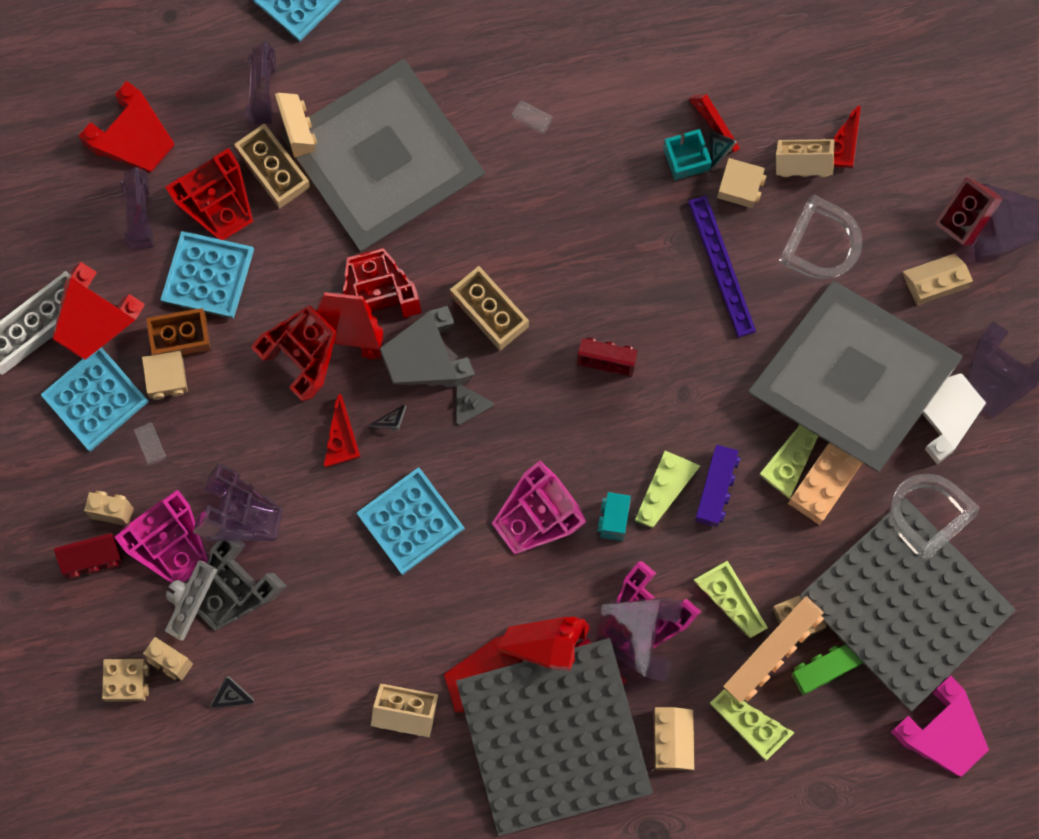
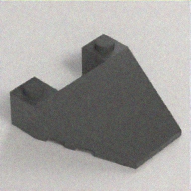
M448 306L430 310L380 348L393 384H427L428 386L444 385L445 387H455L468 383L475 375L468 357L450 361L440 334L448 332L454 324Z
M233 532L225 533L209 553L210 557L207 564L217 569V572L197 611L215 631L274 601L287 587L274 573L265 574L257 583L234 560L246 545Z

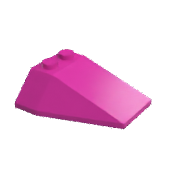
M538 461L523 474L492 522V525L514 554H518L571 535L583 526L586 520L579 505L558 477L541 461Z
M179 490L158 501L114 536L127 554L171 583L176 580L185 582L191 577L198 561L205 563L208 561L190 505Z

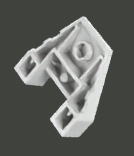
M962 373L948 377L922 413L940 435L927 445L925 449L936 464H939L953 453L986 404Z

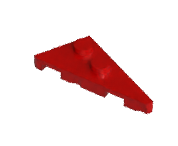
M696 94L689 98L690 102L705 118L709 127L713 128L718 134L734 139L707 94ZM737 142L735 146L732 148V152H736L740 149Z
M857 106L851 112L849 119L834 136V167L854 168L861 106Z
M342 394L337 396L327 453L324 460L325 468L361 458Z

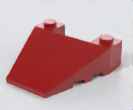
M126 81L115 93L118 103L126 109L106 132L90 122L79 134V138L84 146L99 156H106L115 161H121L130 166L152 172L175 146V143L142 92Z
M384 248L347 257L343 294L363 296L371 311L400 304L404 318L422 313L415 285L398 268L396 262Z
M80 262L74 266L65 281L59 315L57 316L52 339L86 360L134 322L145 304L128 294L122 298L117 307L88 289L97 272Z
M324 292L316 311L337 332L334 344L361 347L362 357L381 359L380 348L384 342L383 328L378 326L377 319L372 316L371 309L364 297Z
M309 305L290 316L287 320L275 325L272 329L262 333L250 348L263 361L274 359L282 350L302 371L289 388L301 401L312 399L324 385L337 332Z

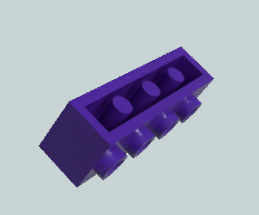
M716 444L695 518L696 522L718 527L719 522L723 523L726 512L722 510L724 504L728 505L731 493H727L729 486L733 487L736 476L732 475L733 469L738 468L740 457H737L738 450Z

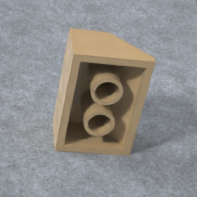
M275 93L278 109L294 158L315 152L314 145L317 144L315 134L310 133L309 128H312L309 117L305 118L304 112L307 111L304 100L300 101L299 96L296 94Z
M834 139L778 140L776 175H781L782 177H790L792 175H800L801 177L819 175L827 177L833 175Z
M956 254L902 272L916 306L968 289L973 282L966 264Z
M380 683L373 706L371 726L430 737L438 694Z
M655 707L653 710L654 770H694L693 710L675 707Z

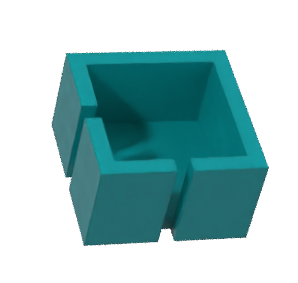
M700 129L684 133L682 145H680L681 135L664 139L663 149L674 181L710 171L712 162L707 147L704 148L705 142Z
M608 492L607 498L603 497L600 513H604V516H600L597 532H601L600 538L623 542L631 499L630 495Z

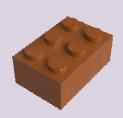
M203 308L146 318L152 355L181 351L184 356L212 351L206 314Z

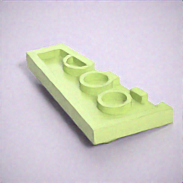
M799 425L759 476L790 499L818 435Z
M665 451L635 521L653 529L682 489L698 471L700 465Z
M728 561L694 579V582L750 639L768 629Z
M725 689L710 702L713 708L765 761L794 734L793 731L783 727L780 723L751 707L745 701L741 703Z

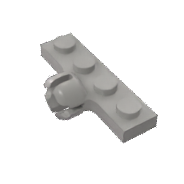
M198 561L187 584L176 580L169 585V588L175 592L171 593L167 590L166 598L175 605V611L165 629L167 633L179 640H184L217 569L203 561Z

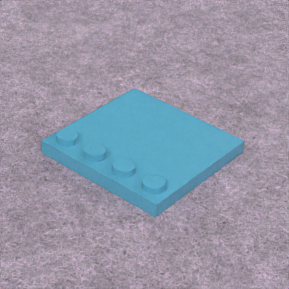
M342 0L252 1L300 42Z
M181 231L160 301L191 310L203 308L205 313L234 319L254 248Z
M102 347L86 360L82 359L41 394L90 452L149 402Z
M419 467L357 512V515L402 575L465 530L464 526Z

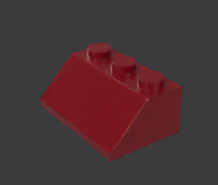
M965 177L935 224L962 245H972L1003 198L990 188Z
M582 338L578 351L577 365L632 377L638 350L628 345L620 347L616 346L613 342L606 341L601 343L597 342L594 338Z
M112 533L53 548L62 575L69 579L79 578L80 574L87 572L88 574H95L99 572V569L106 567L107 569H113L118 567V564L123 563L119 543Z

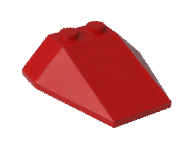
M229 148L165 186L176 205L220 240L228 238L253 222L240 166Z
M573 616L509 626L498 646V651L550 669L570 671L575 661L574 646L578 638H586L590 626L585 619Z
M503 636L494 638L444 674L455 712L465 713L456 680L524 662L521 658L498 651V646Z

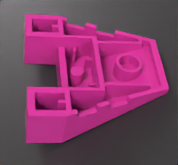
M643 561L638 562L625 577L621 592L618 595L616 605L604 632V636L610 638L611 642L632 660L637 659L689 627L701 613L687 599L682 601L677 609L672 612L649 593L645 587L656 575V572Z
M949 676L933 691L936 697L946 706L943 711L923 730L907 716L891 733L904 747L917 752L922 757L962 777L989 751V748L965 690L952 676Z

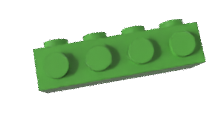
M836 645L828 650L829 654L825 656L819 654L811 659L812 663L808 665L802 663L794 668L795 672L791 676L802 696L864 663L847 645L842 647Z

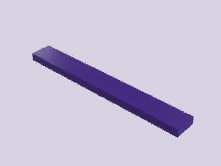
M702 196L689 200L688 204L737 338L754 334L756 329L707 196Z

